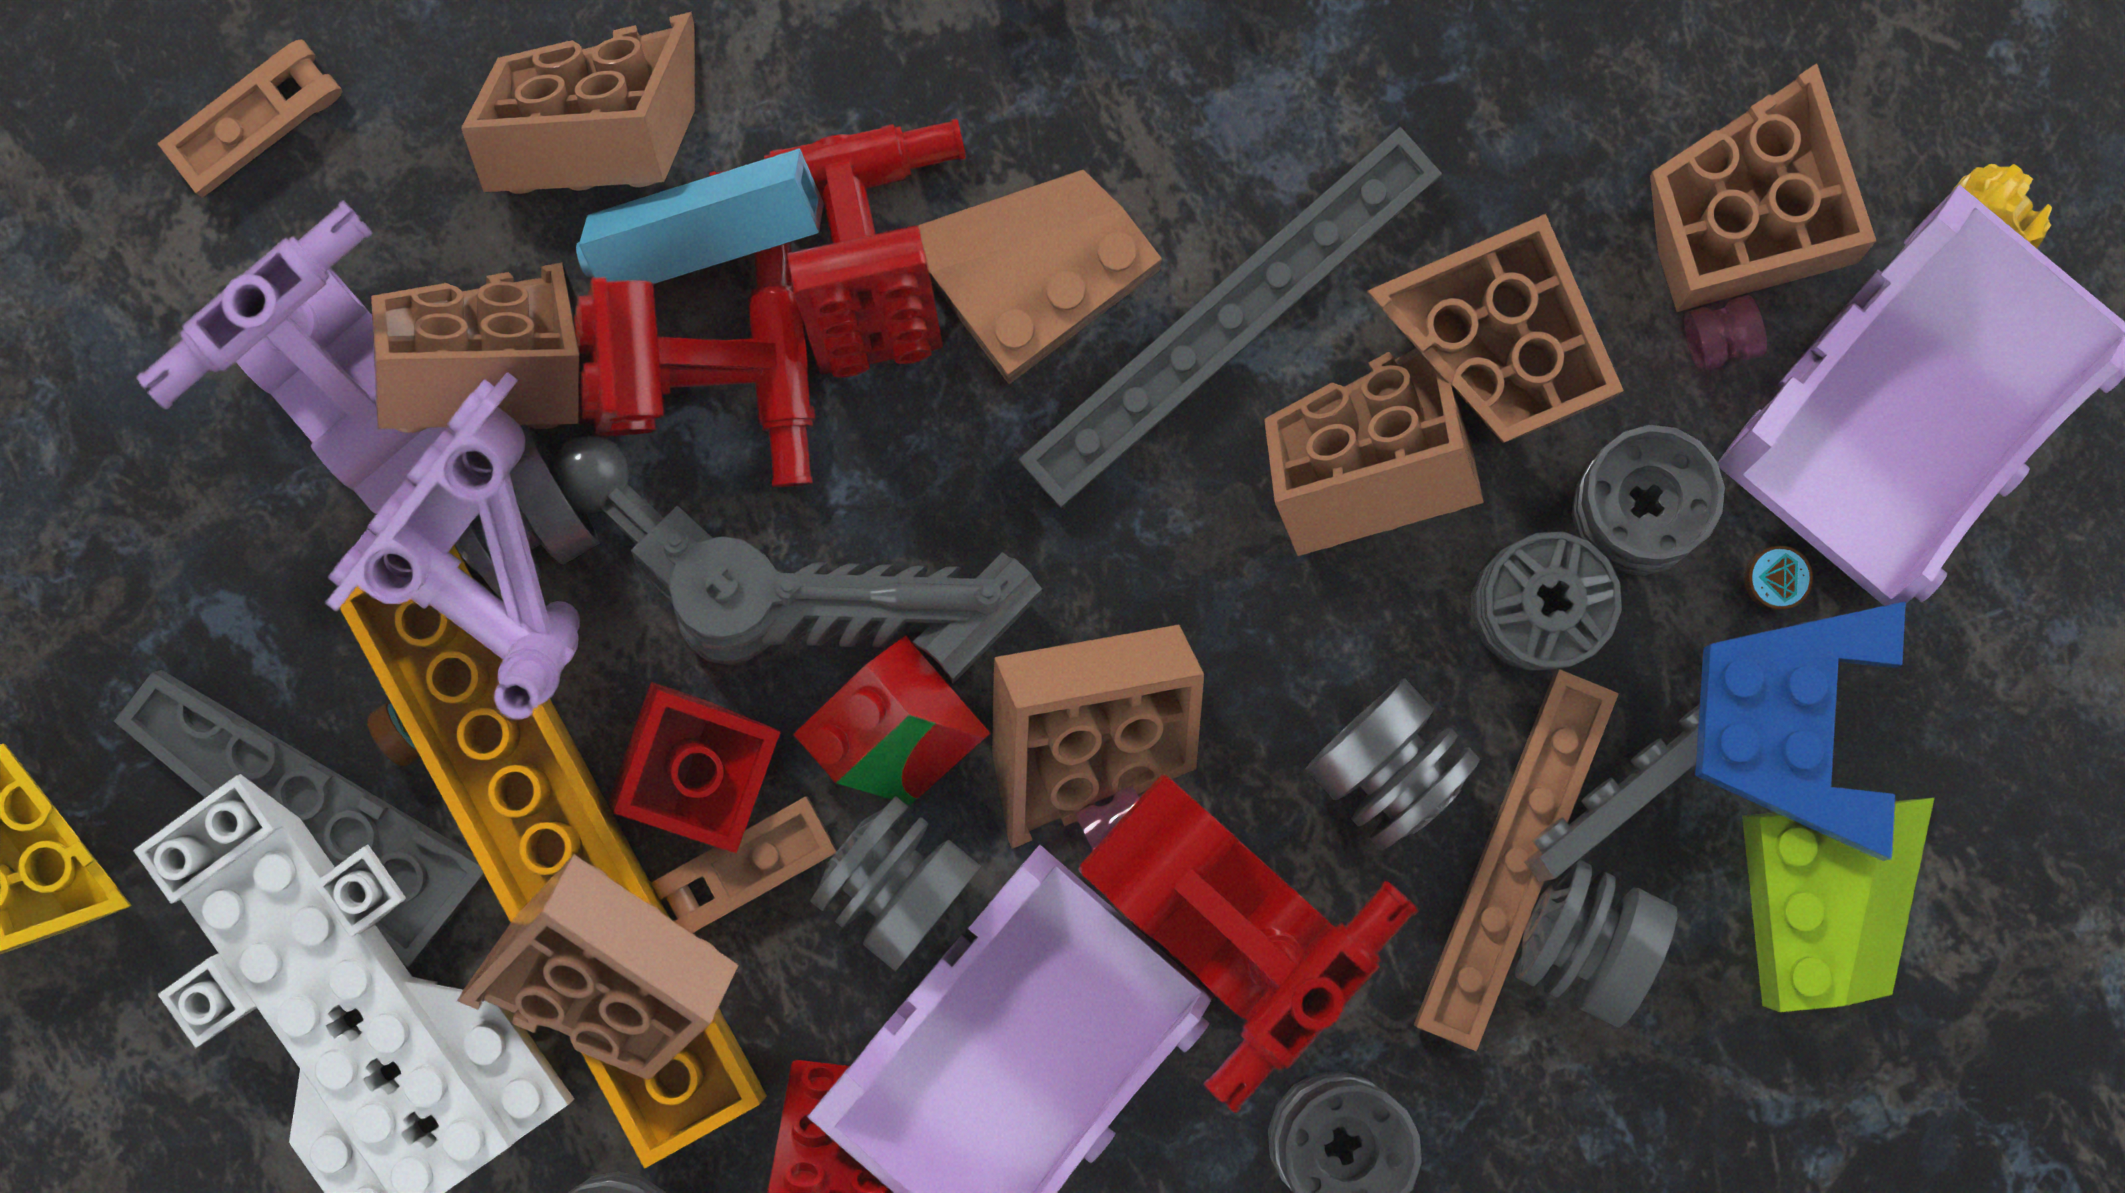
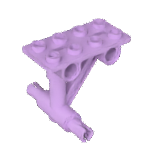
M342 201L334 211L300 240L294 236L289 240L285 238L243 275L232 280L223 292L182 326L183 330L180 332L182 340L145 372H141L136 377L143 388L149 387L151 389L148 392L149 395L163 408L168 409L173 405V401L210 370L218 373L220 370L226 371L236 362L261 389L271 394L312 441L310 445L312 450L332 474L345 486L353 489L373 513L378 514L405 480L414 486L416 485L407 475L443 431L447 430L454 437L457 435V432L450 427L427 428L415 433H405L395 429H378L372 314L331 268L358 243L373 233L364 222L359 220L360 217L351 207Z
M507 372L496 386H493L484 379L455 413L447 425L457 432V435L454 437L447 430L443 431L407 475L417 486L415 487L405 480L367 527L366 532L333 570L328 579L338 587L326 604L337 611L357 586L373 598L384 603L398 604L412 599L424 609L430 604L503 659L499 667L498 681L500 686L498 685L495 691V702L498 709L504 715L510 718L521 719L531 715L533 707L537 708L538 704L544 703L553 696L560 682V673L564 666L572 660L578 648L579 636L577 631L580 627V616L578 611L566 602L556 601L549 603L547 606L544 603L509 475L525 450V436L520 425L498 407L518 381ZM478 451L485 454L489 460L483 458ZM478 513L482 521L503 601L459 569L458 566L461 561L448 552Z

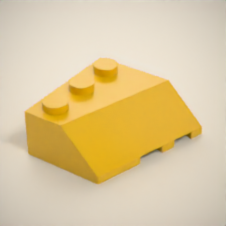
M6 744L0 745V955L81 927L132 906Z

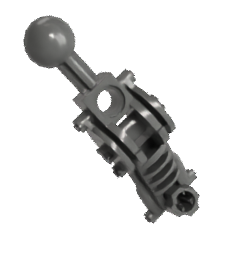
M576 435L559 445L550 461L549 472L573 511L578 513L602 512L636 544L631 549L637 570L673 603L681 636L693 652L709 662L731 665L749 661L770 645H787L800 639L807 633H810L806 641L807 646H820L843 634L839 643L840 647H853L876 635L872 644L873 648L889 647L906 635L917 637L913 641L914 646L942 678L954 684L1042 594V588L1035 581L1032 574L1015 558H1010L1003 552L976 579L957 578L961 567L951 566L945 567L929 577H925L928 566H912L896 576H892L895 565L885 564L876 566L859 575L862 564L852 563L843 565L829 574H826L829 563L818 562L812 563L796 573H777L764 553L762 554L758 549L740 539L728 537L712 538L679 506H676L663 518L628 485L630 471L627 458L615 443L600 435Z

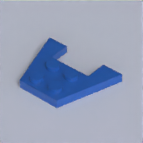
M1906 601L1712 643L1704 647L1695 776L1881 861L1891 860L1895 794L1831 787L1838 662L1896 668L1902 665Z

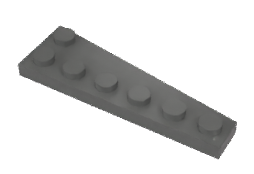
M163 670L152 672L114 720L117 725L205 798L235 776L240 774L303 821L334 867L364 846L369 845L406 897L403 902L375 925L401 962L407 967L418 961L485 877L474 854Z

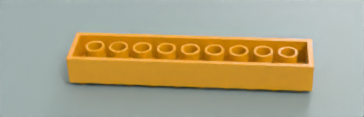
M454 544L448 552L461 561L458 568L492 593L485 579L470 568ZM357 586L340 606V609L510 922L513 921L516 915L573 855L587 864L602 870L608 878L642 901L654 905L663 915L670 919L551 699L549 698L544 703L538 704L537 708L533 707V713L528 717L517 719L504 715L498 709L495 702V691L498 685L500 686L498 675L499 667L503 661L502 658L430 604L424 609L412 599L398 604L384 603L373 598ZM719 1007L711 1023L650 1080L582 1053L644 1169L760 1105L767 1097Z

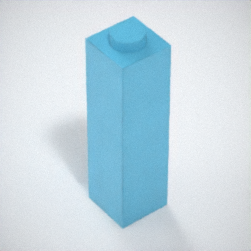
M799 148L589 214L586 218L580 242L576 245L577 257L583 273L589 279L606 277V282L638 280L649 281L655 284L817 234L820 230L824 202Z

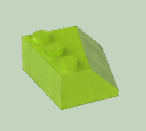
M1934 798L1895 801L1892 859L1887 861H1881L1778 813L1742 816L1762 1006L1778 1012L1847 1006L1892 995Z

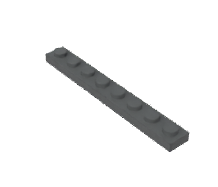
M1399 127L1019 458V463L1060 509L1064 507L1435 183L1442 173L1406 132Z

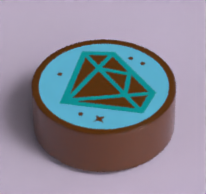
M1775 546L1758 552L1749 561L1744 574V583L1748 595L1756 604L1768 610H1784L1797 606L1809 594L1813 581L1812 569L1807 559L1799 551L1787 546Z
M387 701L368 715L367 725L374 741L392 762L406 767L420 757L391 701Z

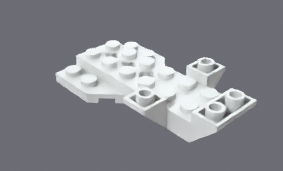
M240 774L133 850L169 902L172 904L182 900L218 952V954L209 957L159 993V997L195 1048L258 1008L300 1068L289 1143L324 1193H445L574 1100V1097L526 1029L512 1024L513 1016L515 1015L513 1012L483 1001L479 1010L457 1001L463 991L462 989L437 985L436 981L415 978L410 975L375 925L403 902L406 897L369 845L364 846L334 867L299 817ZM356 1008L361 1013L363 1021L357 1024V1027L350 1028L346 1024L343 1015ZM394 1061L398 1065L401 1074L395 1077L394 1080L388 1081L382 1075L380 1068ZM432 1115L439 1126L432 1133H424L417 1121L420 1118L423 1119Z

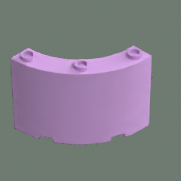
M1958 185L1905 239V247L1882 272L1877 269L1779 382L1778 386L1781 387V390L1774 399L1762 410L1759 409L1755 412L1718 461V466L1721 470L1884 606L1904 601L1907 603L1913 597L1917 598L1920 602L1928 599L1947 577V573L1941 567L1984 509L1998 493L2003 497L2007 496L2026 477L2030 470L2025 464L2028 458L2098 388L2108 393L2125 377V322L1961 185Z
M1039 845L969 926L968 929L977 937L970 942L961 935L868 1043L866 1049L842 1074L808 1115L812 1122L894 1193H1057L1083 1158L1092 1163L1104 1151L1116 1134L1108 1126L1174 1048L1178 1046L1185 1053L1200 1038L1210 1024L1202 1016L1214 995L1045 848Z

